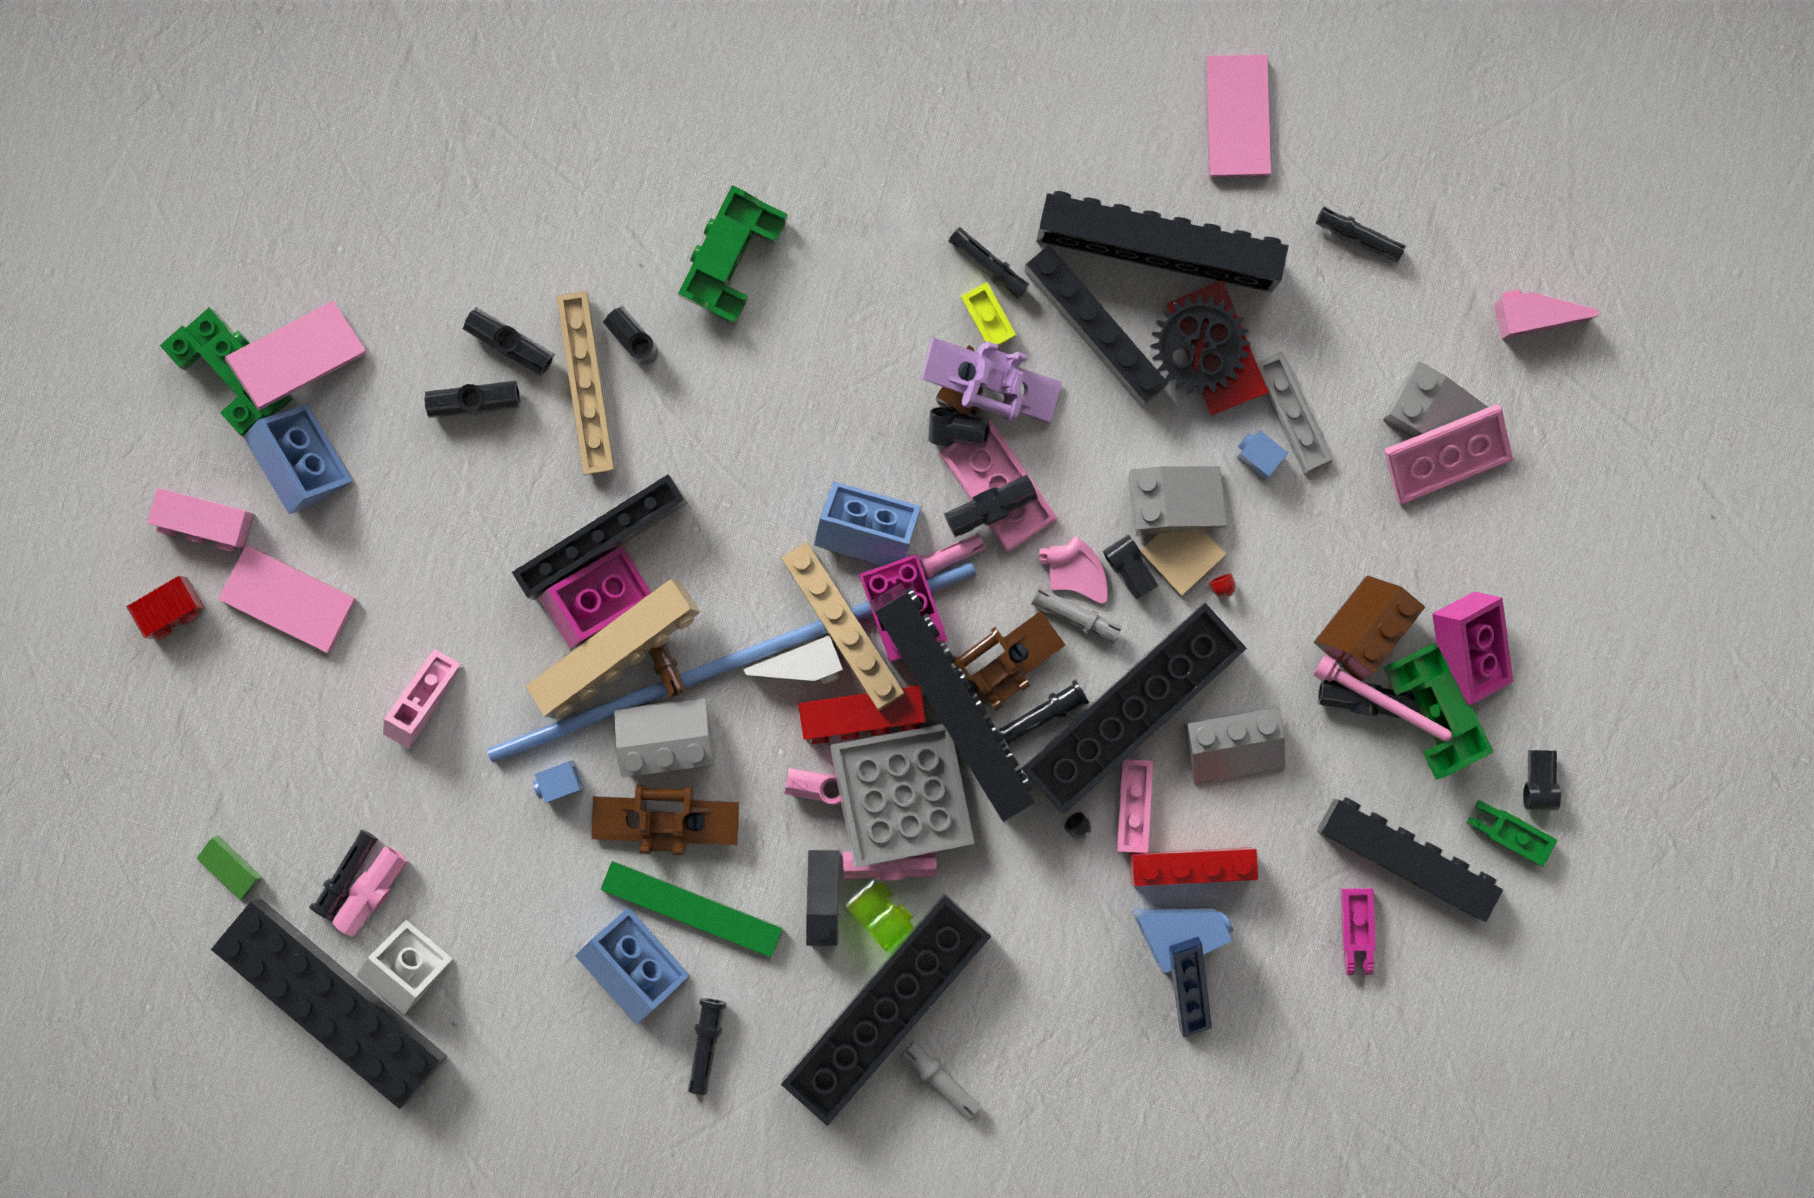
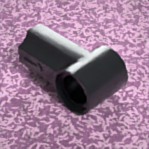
M623 305L615 308L607 315L603 324L635 362L647 365L656 359L658 354L656 344ZM642 342L649 343V350L645 354H635L638 344Z
M936 407L930 410L928 440L932 444L951 445L956 442L979 447L986 446L990 434L989 419L958 415L956 410L948 407Z
M1126 535L1102 551L1114 572L1120 574L1135 600L1159 586L1141 559L1143 558L1142 553L1130 535Z
M1528 750V782L1525 783L1523 789V803L1526 810H1559L1561 789L1557 783V751Z

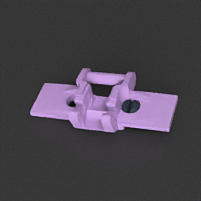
M932 338L921 376L922 380L963 394L962 405L965 407L975 406L1005 416V420L1014 422L1018 414L1021 413L1051 423L1061 382L1020 368L1019 365L1027 360V355L1020 352H1015L1011 355L997 350V344L988 341L981 344L977 352L952 343ZM1021 383H1022L1023 386H1024V394H1023V396H1022L1021 393H1020V385H1021ZM979 387L1003 394V403L978 395Z

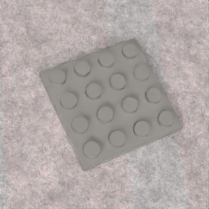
M943 724L830 746L854 868L975 844L954 741Z

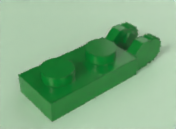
M1478 800L1475 805L1478 810L1496 817L1495 821L1489 827L1483 824L1482 821L1469 817L1466 823L1487 834L1486 837L1544 867L1558 840L1504 810L1499 811Z

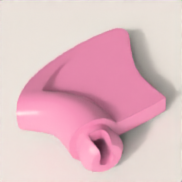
M1074 536L1067 545L1050 546V549H1040L1039 563L1042 565L1050 564L1051 590H1072L1099 603L1107 601L1105 572L1098 556L1088 544Z

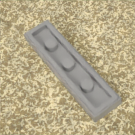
M1281 351L1257 362L1268 390V399L1303 474L1305 475L1333 462L1283 352Z

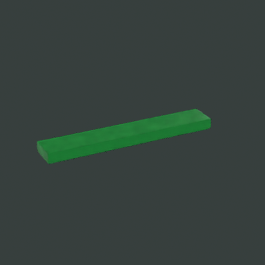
M611 861L600 889L769 957H772L783 927L616 861Z

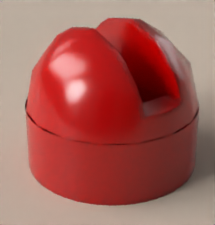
M1232 573L1219 576L1209 582L1213 593L1219 598H1225L1226 595L1228 597L1232 596L1236 589Z

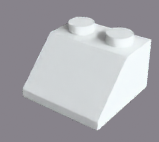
M405 920L367 958L357 976L405 1015L427 992L453 958Z

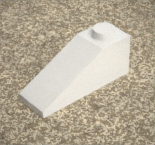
M830 635L744 669L745 674L748 676L814 682L821 680L823 685L839 679L838 673L844 671Z

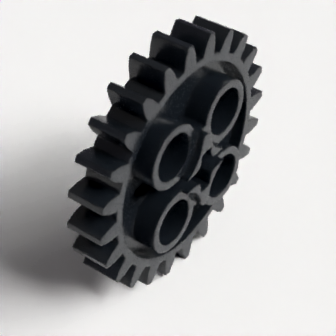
M1198 295L1194 304L1191 303L1188 297H1185L1184 307L1174 302L1176 312L1172 314L1167 310L1163 311L1167 318L1166 322L1156 321V324L1162 330L1161 332H1152V336L1159 339L1158 343L1150 345L1151 349L1159 351V354L1152 357L1154 362L1162 361L1163 364L1157 370L1160 373L1164 371L1169 372L1165 378L1167 382L1174 378L1177 380L1175 389L1178 390L1185 384L1187 385V394H1190L1194 387H1198L1199 394L1203 395L1205 387L1209 386L1212 393H1216L1215 384L1220 383L1221 386L1227 388L1225 378L1230 377L1236 381L1237 376L1234 373V369H1245V366L1239 360L1249 358V354L1242 351V348L1251 345L1250 341L1242 340V337L1248 334L1249 330L1245 328L1239 329L1238 326L1243 323L1244 318L1240 317L1234 320L1233 316L1236 308L1234 307L1226 312L1224 310L1225 300L1220 302L1218 306H1215L1214 296H1211L1207 303H1203L1201 295ZM1187 319L1195 320L1198 324L1197 331L1191 335L1184 334L1180 329L1182 322ZM1204 319H1209L1205 335V344L1209 345L1208 349H1202L1198 369L1196 372H1193L1192 365L1196 355V347L1192 343L1199 341ZM1216 326H1223L1228 331L1227 338L1221 342L1213 340L1210 336L1211 330ZM1186 349L1190 352L1191 357L1186 364L1179 365L1173 360V355L1177 350ZM1206 357H1218L1221 362L1220 367L1213 372L1207 371L1203 367V361Z

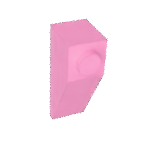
M1521 290L1503 293V298L1494 304L1502 339L1587 322L1599 316L1598 309L1533 292L1521 294Z
M434 649L384 718L383 735L410 749L427 725L461 664Z

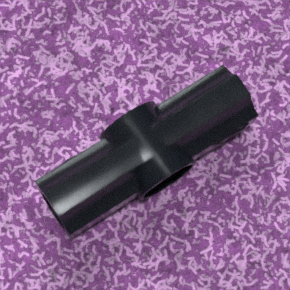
M477 307L469 313L462 328L467 333L501 352L504 356L511 358L541 377L547 372L555 356L553 352ZM508 335H514L516 339L515 344L509 349H504L502 347L503 339Z
M516 380L483 385L466 384L458 388L425 391L424 397L428 418L462 414L479 415L487 411L520 408L521 401L520 390ZM477 392L479 394L478 403L475 406L468 407L466 404L468 395Z
M1025 475L1002 487H993L974 496L972 501L944 513V516L952 534L956 538L983 524L987 526L1010 515L1009 512L1037 500L1038 496L1028 475Z
M1326 679L1324 681L1321 680L1318 691V705L1349 709L1350 712L1372 716L1381 714L1401 718L1334 680L1331 682ZM1365 683L1414 710L1415 697L1412 692H1403L1396 695L1393 689L1382 688V685Z

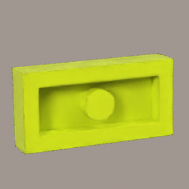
M988 282L960 297L984 342L988 341L1000 346L1016 337L1015 331Z

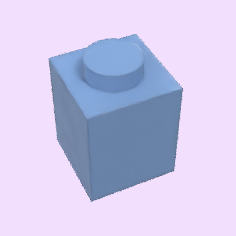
M1259 430L1254 436L1248 433L1238 445V448L1242 451L1237 458L1265 480L1270 477L1287 456L1288 452Z
M568 761L534 774L537 780L533 782L534 790L539 799L543 798L545 803L584 789L574 761Z

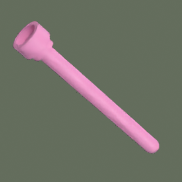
M1326 654L1313 676L1322 681L1326 679L1331 682L1333 679L1442 741L1447 742L1452 738V733L1448 729L1340 670V666L1335 663L1336 660Z

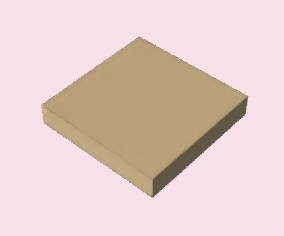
M1203 529L1160 533L1141 550L1144 558L1180 596L1226 555Z

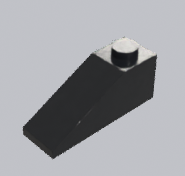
M808 850L806 946H837L839 943V850Z

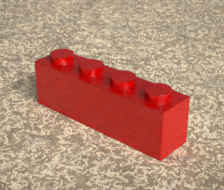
M920 685L901 688L904 696L880 711L877 710L867 693L798 703L803 740L810 739L811 745L829 742L828 736L841 734V740L860 738V731L871 730V735L875 736L889 734V727L901 726L902 731L920 729L919 723L925 722Z
M1253 847L1129 853L1130 876L1133 886L1258 880L1257 849Z

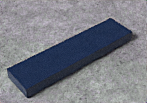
M1195 937L1169 946L1179 1030L1183 1038L1212 1028L1203 945L1199 937Z

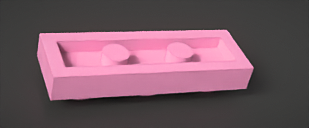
M1125 759L1121 762L1116 851L1148 853L1153 761Z

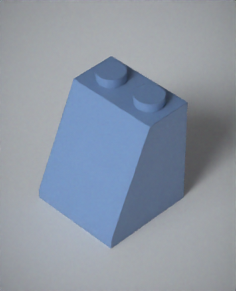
M1211 907L1137 908L1132 911L1158 967L1164 973L1172 970L1169 946L1199 937L1203 945V954H1206L1233 941L1229 933L1234 930L1226 914L1223 915L1222 912H1218Z

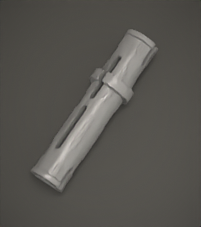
M1039 587L1031 605L1083 629V633L1088 634L1090 632L1113 645L1122 629L1121 626L1098 616V612L1094 610L1090 612L1041 587Z
M915 1041L902 1052L901 1056L920 1072L919 1077L923 1081L927 1079L967 1120L972 1118V1113L974 1115L977 1113L981 1104L977 1103L939 1066L940 1062L936 1058L933 1060Z

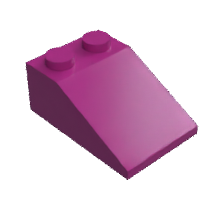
M622 546L548 588L538 599L571 650L593 637L652 592Z
M1474 591L1432 613L1436 643L1467 704L1473 705L1513 682L1502 597Z

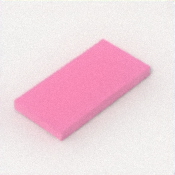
M1267 55L1207 56L1209 178L1270 176Z
M331 301L225 356V361L259 411L365 355L366 350L334 301Z
M1498 404L1384 449L1396 500L1400 505L1513 460L1503 411Z
M988 418L990 434L985 447L955 442L939 452L971 501L974 496L988 489L1002 487L1021 476L1028 475L990 418ZM1032 480L1031 482L1038 499L1009 512L1010 515L988 525L1007 553L1057 519V516Z
M245 545L218 600L326 653H330L356 598L253 547Z

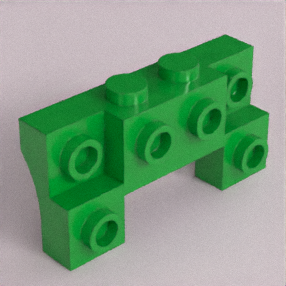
M732 185L716 218H710L705 227L704 235H706L702 246L697 245L691 255L690 262L693 264L678 292L679 297L706 309L710 314L736 325L748 301V296L728 285L753 234L776 244L788 220V214Z
M208 307L187 327L182 325L159 346L179 368L185 371L201 356L208 362L238 396L220 414L239 435L244 436L258 420L272 416L283 409L294 398L289 394L258 411L225 361V356L249 345L250 341L239 330L234 333L217 312Z
M1436 642L1383 667L1396 695L1411 689L1423 716L1452 733V738L1447 742L1433 736L1437 744L1423 751L1427 764L1436 780L1449 776L1494 752L1472 705L1467 704Z

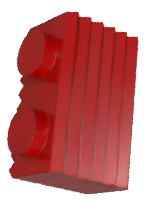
M177 576L137 601L127 605L126 608L145 639L155 638L156 641H159L173 633L171 628L179 623L187 625L198 619V612L205 609V606L199 599L190 580L184 576Z

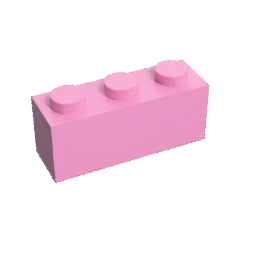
M157 488L147 523L158 526L156 530L158 533L175 537L176 531L187 534L185 540L204 544L205 539L216 541V548L233 552L235 546L245 547L254 513Z

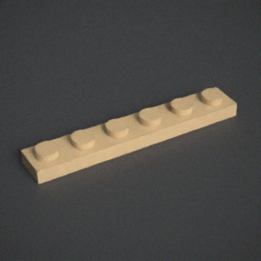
M581 291L556 295L583 474L587 476L615 471L588 292Z
M805 542L781 557L786 568L877 710L880 711L904 696L900 685L809 544Z

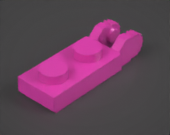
M1340 888L1342 949L1345 951L1346 975H1354V951H1364L1363 970L1365 975H1372L1374 973L1373 951H1376L1373 888Z

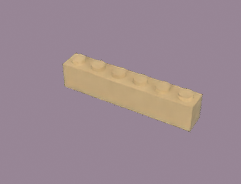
M670 579L525 687L543 716L561 719L573 711L572 706L576 703L593 697L597 693L596 689L602 684L611 683L621 676L620 671L625 667L641 662L646 657L645 653L651 648L660 647L668 642L670 639L669 635L674 631L690 626L695 620L694 617L700 613V610L683 584Z

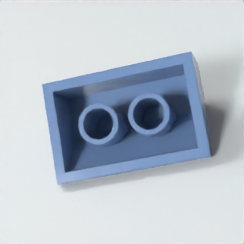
M308 404L260 419L243 436L289 515L314 506L353 482Z
M834 481L819 520L814 546L883 566L904 559L908 554L921 506Z
M629 907L575 955L636 1025L690 976Z

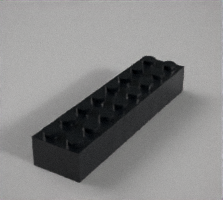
M1054 191L1053 194L1047 193L1036 242L1215 281L1223 280L1224 283L1271 293L1282 280L1289 245L1281 244L1282 240L1269 236L1263 239L1253 238L1250 232L1234 230L1233 233L1221 231L1222 227L1205 223L1203 226L1191 224L1192 221L1187 218L1174 217L1173 220L1161 218L1160 213L1145 210L1143 213L1131 211L1132 208L1127 205L1114 204L1113 207L1101 205L1100 200L1085 197L1083 200L1073 199L1071 194L1063 191Z
M900 583L870 601L871 607L1002 822L1034 804L1035 802L1030 795L1035 791L1021 768L1015 771L1014 768L1019 766L1017 760L1006 743L999 744L1004 739L991 718H983L988 712L975 692L968 693L967 690L972 688L970 682L959 666L953 668L951 665L956 659L943 639L937 642L935 637L939 636L940 633L928 614L923 616L920 614L919 611L924 606L913 589L910 587L906 590Z
M1206 602L1201 604L1028 760L1021 769L1064 815L1247 649L1246 646Z
M943 893L787 1073L781 1082V1086L828 1126L992 937L991 933L947 894Z
M262 899L250 901L210 949L398 1109L408 1104L447 1057L443 1051Z

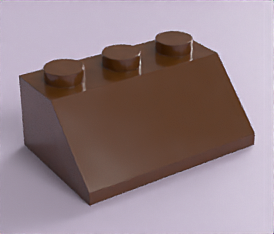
M1367 575L1313 643L1328 656L1335 659V662L1354 678L1363 681L1375 673L1425 609V606L1403 587Z

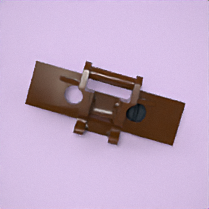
M1041 611L1004 638L996 627L990 630L991 634L958 658L956 655L954 656L956 659L953 663L955 667L959 666L966 678L977 684L978 692L976 695L983 705L989 701L994 710L997 711L1003 706L1002 703L1019 690L1022 689L1024 691L1031 686L1024 675L1066 646ZM1000 643L1005 650L1004 653L975 674L970 675L965 667ZM926 695L922 696V698L925 700V702L927 703V705H928V706L930 707V709L933 711V713L935 714V716H936V717L938 718V720L941 722L940 718L938 717V715H937V713L935 712L934 708H933L932 705L930 704V702H929V700L927 699Z
M636 785L635 798L593 796L592 839L642 841V845L639 847V854H650L652 851L673 852V855L683 856L685 854L687 843L738 845L740 802L693 800V787L687 786L685 789L644 788V785ZM647 800L684 802L683 812L647 811ZM632 811L637 812L640 816L639 828H632L628 824L627 818Z

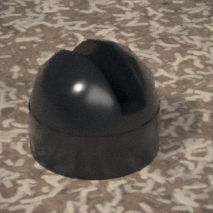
M1076 812L1066 820L1064 829L1073 838L1084 839L1086 838L1085 834L1091 832V823L1082 812Z

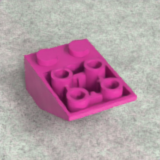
M917 554L859 574L868 602L900 583L906 590L911 587L924 606L919 611L922 616L928 614L940 633L939 636L935 637L937 642L942 639L944 642L948 641ZM870 605L889 661L902 658Z

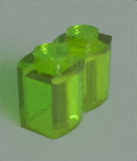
M872 879L846 902L845 906L887 952L914 927L910 922L914 916L903 904L897 907L891 901L890 897L893 893L882 881L876 884Z

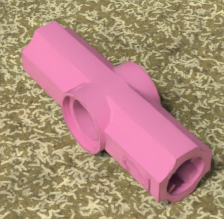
M789 768L784 794L824 801L828 804H841L840 794L835 797H829L823 791V787L827 782H837L835 774L828 775Z
M388 846L383 848L369 870L365 871L354 883L349 891L350 897L331 922L339 931L351 937L357 935L371 913L375 912L388 897L391 891L390 886L408 862L404 855Z
M843 852L844 879L876 878V880H901L904 877L936 876V852L854 868L851 852Z

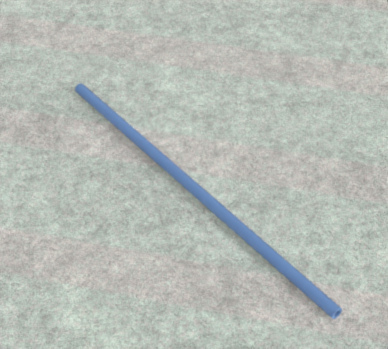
M970 561L934 575V577L926 578V581L932 593L974 577L976 572ZM868 601L850 608L858 621L873 616ZM818 620L679 675L687 688L828 632L822 622ZM663 681L490 747L487 749L489 758L494 763L615 716V709L641 706L667 696L668 692Z

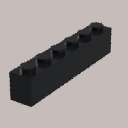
M1050 245L1026 263L1024 272L1142 408L1169 384L1167 380Z
M667 474L511 573L526 597L535 600L548 588L599 560L685 506L688 502L673 478Z
M1344 797L1343 801L1333 799L1317 829L1318 832L1476 919L1487 922L1504 890L1495 885L1497 879L1480 871L1479 875L1474 874L1468 870L1470 864L1453 856L1452 860L1441 856L1443 851L1441 848L1427 841L1424 846L1414 841L1415 834L1400 826L1397 831L1388 827L1386 824L1389 820L1374 812H1371L1370 816L1359 811L1360 804L1347 797Z

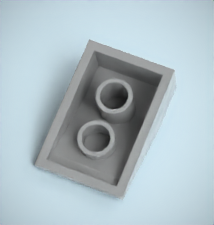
M1419 361L1411 367L1383 420L1416 437L1489 407L1446 375Z
M1160 466L1130 470L1129 485L1135 537L1227 527L1220 466Z

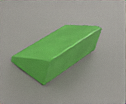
M220 836L212 837L196 858L239 900H242L263 878Z

